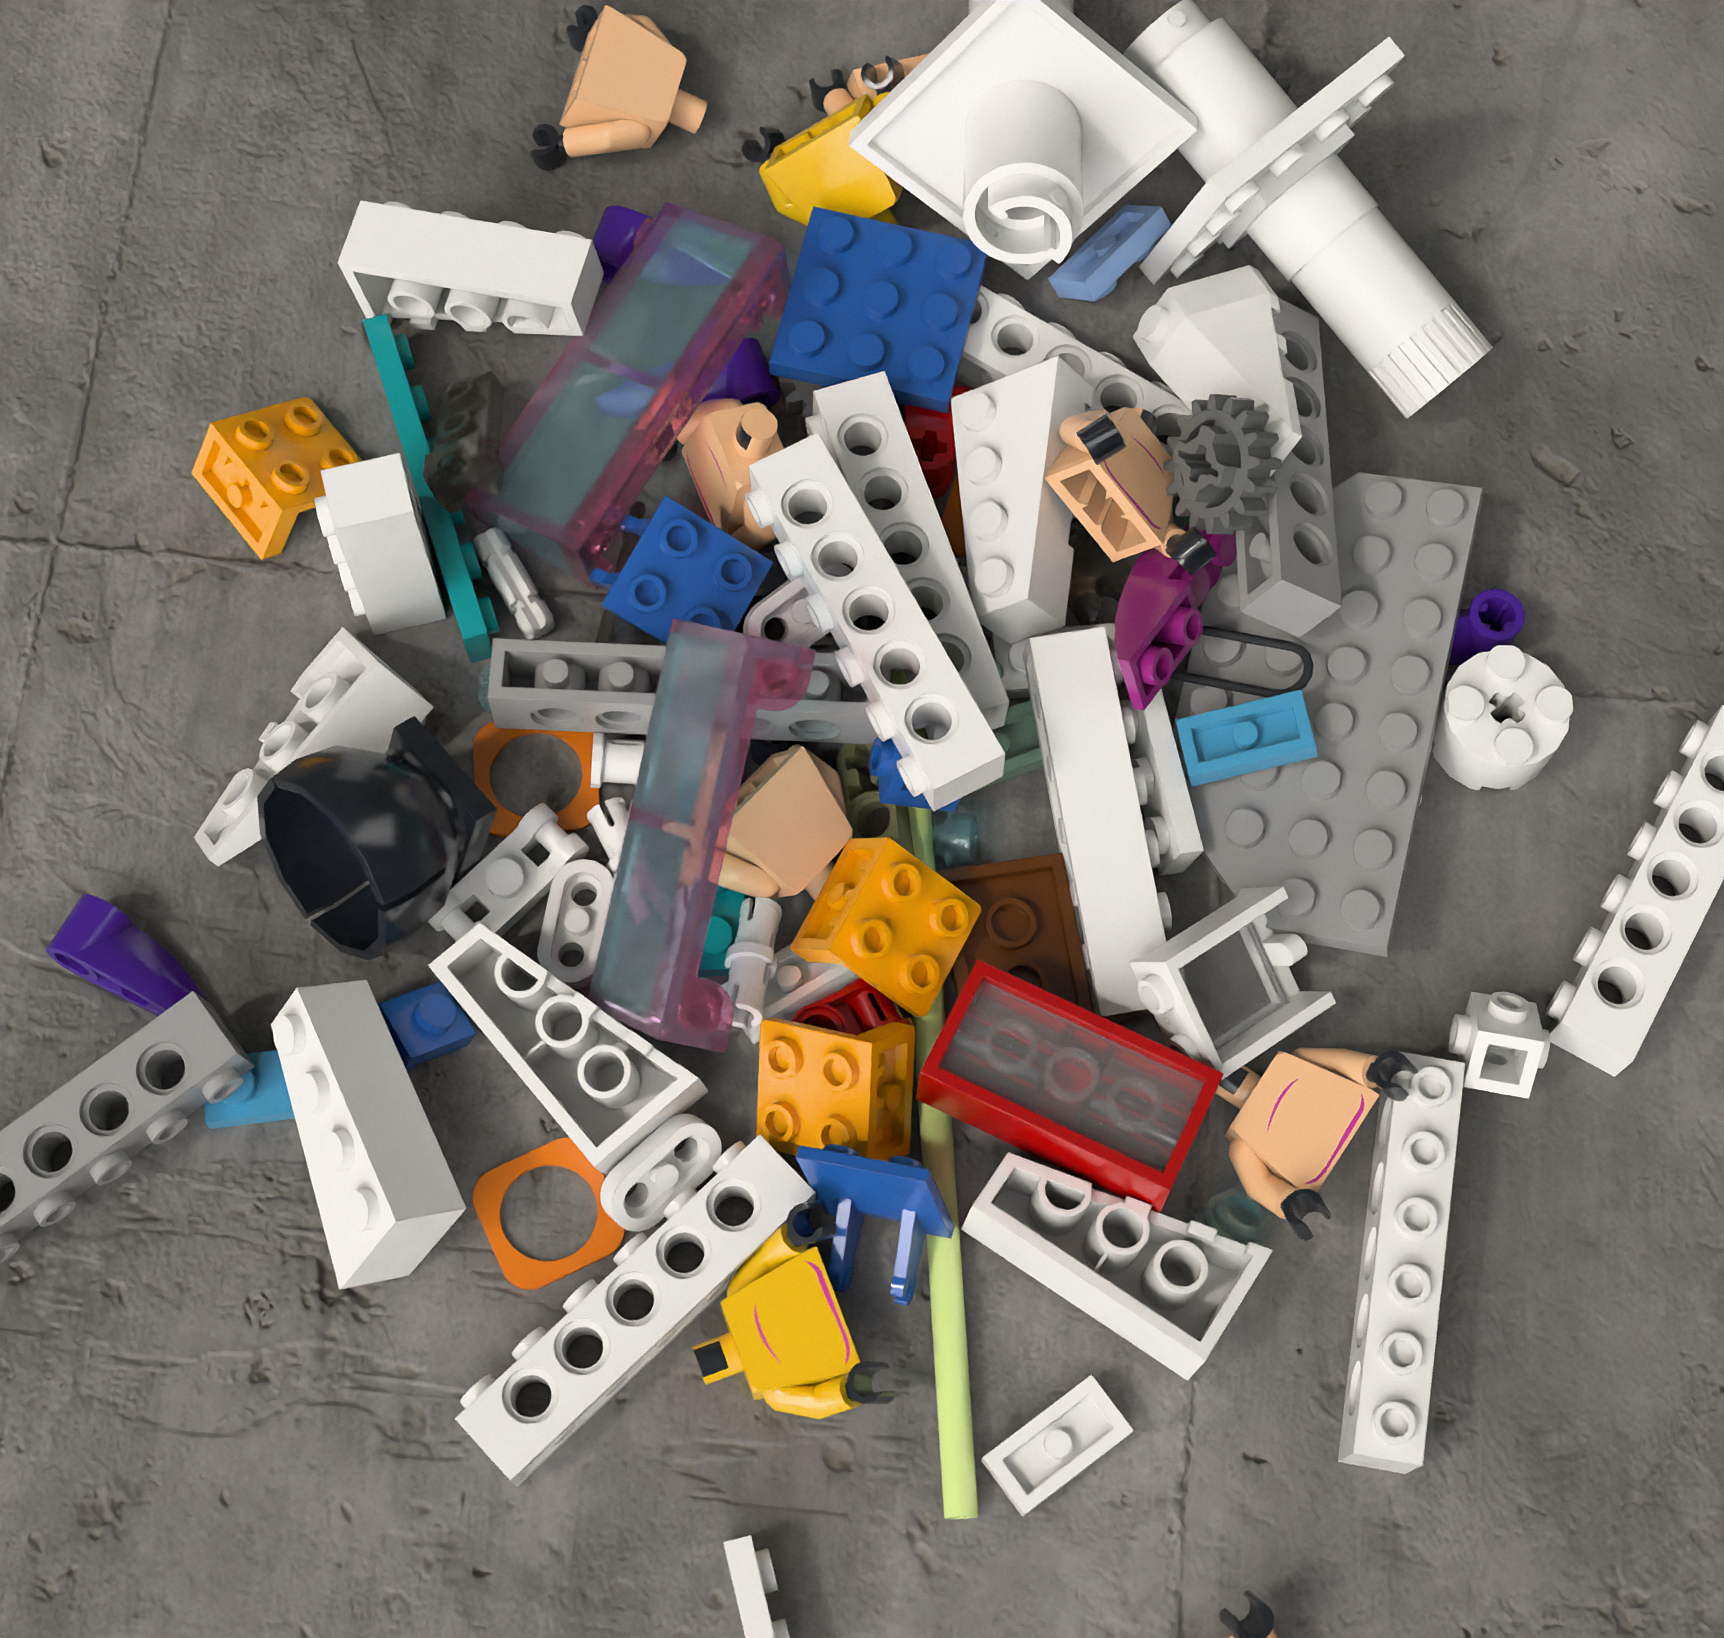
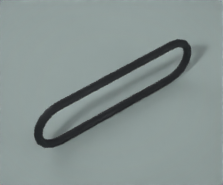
M1203 626L1204 631L1201 635L1294 652L1303 660V674L1299 681L1286 689H1269L1174 670L1170 679L1268 698L1304 689L1312 677L1314 664L1311 654L1303 646L1294 642Z

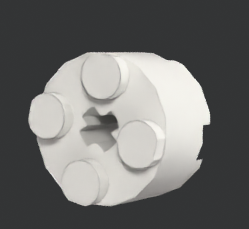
M1497 645L1491 651L1478 653L1458 667L1443 691L1433 737L1434 746L1432 752L1434 758L1451 778L1470 789L1480 790L1482 786L1494 789L1510 787V790L1519 789L1540 773L1568 732L1569 720L1573 712L1572 695L1565 689L1563 683L1549 666L1529 654L1523 653L1514 645Z

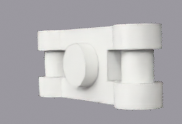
M540 803L523 817L518 827L449 890L444 907L428 923L438 932L445 930L456 942L478 923L483 924L492 932L502 937L550 892L552 880L559 869L569 862L584 859L589 851V846L576 833L568 835L557 825L559 817L545 803ZM538 843L542 844L550 852L549 857L539 867L526 856ZM478 901L489 913L481 921L474 923L464 912Z

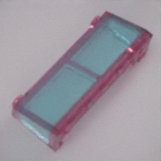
M669 202L664 204L655 218L649 217L642 223L634 239L633 251L592 309L584 335L573 337L488 463L483 461L472 471L465 488L466 495L464 500L475 519L490 528H500L510 540L595 591L599 586L592 584L588 578L594 568L608 573L613 567L612 563L603 558L602 555L607 550L611 537L619 541L625 533L619 527L622 519L749 330L753 329L759 333L765 324L763 313L776 320L779 319L784 311L791 286L784 245L763 233Z
M674 618L671 619L587 999L609 1016L658 1040L726 1053L734 1016L733 1004L729 994L721 985L715 981L698 977L699 965L757 708L768 711H782L797 704L807 691L816 650Z

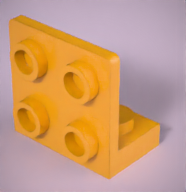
M301 397L211 422L193 467L192 475L259 558L264 560L282 553L298 513L316 508L314 498L326 495L321 470L361 462L362 459L313 400L309 397Z
M890 837L852 838L846 843L789 949L809 963L842 964L913 1016L924 1017L928 1014L981 913V906Z
M775 1017L762 1020L760 1023L756 1138L761 1135L775 1151L795 1156L797 1155L799 1145L823 1149L828 1144L842 1145L855 1150L862 1157L887 1161L892 1156L903 1157L909 1154L915 1026L890 1022L862 1034L852 1035Z

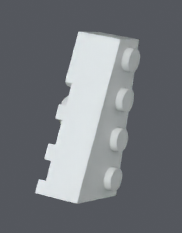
M360 201L338 260V264L367 319L386 314L389 325H391L393 318L410 319L409 324L413 329L435 330L438 320H454L465 331L486 332L492 322H503L514 333L583 336L604 275L592 239H586L571 231L550 233L527 229L523 225L512 221H501L498 224L469 219L467 216L453 211H445L441 214L415 210L405 204L393 201L386 202L385 204Z
M1059 356L951 398L970 598L980 624L1009 644L1065 626L1074 554V549L1068 545L1071 521L1076 516L1045 480V475L1067 445L1061 439L1059 433L1060 425L1069 416L1083 413L1085 408H1091L1094 387Z
M400 453L321 470L326 495L314 498L323 536L328 539L334 564H338L344 589L349 593L355 617L366 614L374 635L447 619L422 510L418 504L416 494H414Z
M478 923L428 965L591 1164L605 1176L666 1120L682 1114L708 1092V1089L697 1076L654 1048L652 1044L631 1029L629 1030L593 1002L554 977L542 966L481 923Z
M367 980L298 987L276 1016L271 1027L339 1289L409 1276L465 1211L466 1206Z
M1009 1152L972 1205L961 1230L1187 1381L1206 1361L1273 1251L1252 1242L1244 1245L1217 1235V1229L1193 1220L1187 1224L1152 1211V1205L1127 1196L1123 1200L1093 1189L1090 1182Z

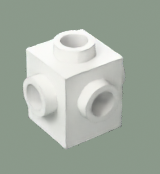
M1471 992L1465 1015L1456 1014L1454 1016L1449 1035V1052L1457 1054L1458 1062L1465 1063L1463 1087L1529 1098L1537 1068H1544L1550 1047L1549 1030L1542 1029L1536 1003L1528 1002L1523 997L1509 992H1495L1492 995Z

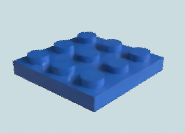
M813 207L769 360V374L829 387L885 371L897 403L948 414L988 255L970 240Z

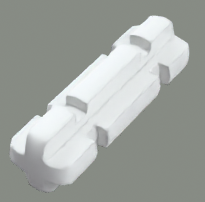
M494 527L485 533L478 534L473 540L475 553L483 567L487 568L490 579L510 613L514 614L517 619L516 623L524 637L529 640H535L549 633L554 628L553 615L545 601L540 599L539 591L517 554L511 550V544L503 530Z

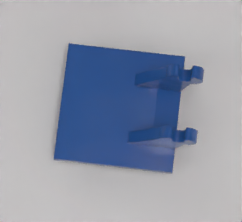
M667 496L663 497L651 519H638L626 514L619 527L627 533L633 532L637 534L640 538L620 573H607L598 568H594L588 580L595 586L601 585L609 590L600 606L666 646L725 648L771 568L773 561Z
M837 1144L825 1145L823 1149L799 1145L796 1159L811 1188L815 1191L817 1199L823 1202L821 1207L825 1214L836 1216V1233L833 1237L827 1273L830 1283H832L833 1291L845 1293L849 1288L854 1269V1256L864 1216L901 1222L890 1295L896 1296L894 1301L896 1304L908 1306L912 1301L916 1288L917 1269L925 1235L929 1234L951 1239L955 1228L930 1169H926L924 1165L913 1159L901 1156L889 1157L887 1161L862 1157L855 1150Z

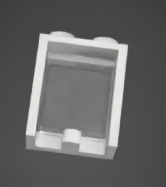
M1283 886L1241 888L1237 897L1142 958L1133 959L1129 962L1138 980V995L1144 1006L1153 1013L1165 1038V1046L1224 1073L1221 1080L1336 1003L1331 991L1299 990L1289 966L1307 955V946L1302 938L1297 934H1274L1272 930L1265 927L1268 921L1265 913L1288 899Z

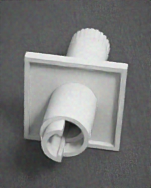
M969 0V15L850 131L849 146L967 234L981 251L1004 262L1026 280H1029L1050 260L1053 259L1060 264L1067 256L1075 238L1198 130L1197 116L1074 15L1073 0Z
M1182 0L1174 5L1143 31L1127 48L1123 56L1197 116L1198 130L1177 149L1205 182V185L1139 266L1153 285L1170 272L1177 279L1182 277L1205 256L1203 253L1215 242L1219 245L1224 243L1229 249L1245 235L1249 234L1288 282H1293L1406 419L1428 403L1493 348L1377 208L1379 204L1337 155L1355 135L1350 128L1359 122L1372 109L1370 105L1394 84V81L1389 77V73L1405 55L1390 37L1386 38L1299 108L1223 18L1210 22L1193 0Z

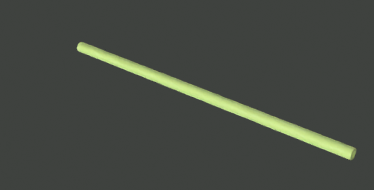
M893 669L891 670L892 684H908L904 670L896 673ZM925 727L914 730L917 735L927 739ZM908 807L915 857L935 871L931 809ZM943 985L928 1014L924 1017L913 1016V1023L916 1027L915 1063L917 1087L920 1071L945 1024ZM918 1101L922 1165L926 1169H930L955 1226L951 1239L926 1234L944 1519L978 1517L952 1116Z

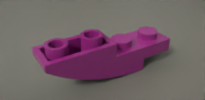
M1189 521L1183 528L1185 532L1190 529ZM1198 530L1211 544L1217 556L1192 576L1184 570L1178 560L1164 556L1155 548L1145 550L1139 556L1127 578L1119 599L1115 618L1117 657L1133 709L1145 711L1162 686L1169 681L1171 674L1192 646L1200 639L1204 631L1201 612L1197 608L1205 601L1208 593L1217 583L1223 566L1229 567L1234 562L1237 555L1235 532L1234 534H1207L1206 530Z

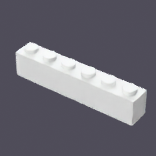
M1105 626L1029 638L1022 655L1059 851L1060 853L1063 852L1093 1010L1095 1014L1112 1022L1153 1015L1144 1006L1138 995V980L1129 962L1133 959L1142 958L1166 942L1164 931L1171 930L1172 916L1166 893H1157L1152 868L1159 867V848L1153 829L1144 830L1140 806L1147 804V787L1141 767L1132 768L1128 744L1135 742V726L1130 707H1120L1116 683L1123 681V674L1118 661L1116 646L1108 645ZM1181 967L1179 968V972L1184 980L1183 970Z

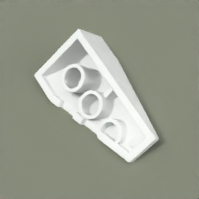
M1250 265L1168 288L1157 304L1145 311L1140 319L1138 330L1133 335V339L1149 365L1191 412L1192 401L1195 399L1208 400L1210 394L1236 395L1237 398H1250L1254 400V411H1264L1270 416L1267 425L1263 429L1264 432L1278 433L1279 440L1270 448L1271 457L1281 459L1283 462L1301 439L1302 433L1293 383L1283 378L1280 359L1288 352L1285 338L1276 333L1273 318L1281 312L1277 295L1259 270ZM1276 469L1271 470L1270 477L1273 475Z
M344 627L338 631L301 674L290 691L299 700L286 720L279 725L275 722H270L260 736L259 740L263 742L259 753L260 759L253 770L249 768L243 769L233 777L194 836V839L207 858L218 867L262 839L259 831L257 796L270 778L295 759L336 745L385 753L388 750L395 726L413 716L424 726L426 716L434 708L414 687Z

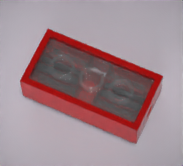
M977 959L920 1071L916 1100L1122 1198L1128 1196L1152 1205V1211L1160 1213L1224 1073Z

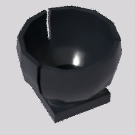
M415 716L394 727L388 750L385 753L336 745L300 757L270 778L257 796L261 838L278 880L305 919L333 905L365 881H369L367 886L339 906L312 919L310 923L318 933L340 952L368 961L400 947L444 907L451 885L454 887L479 864L497 810L493 803Z

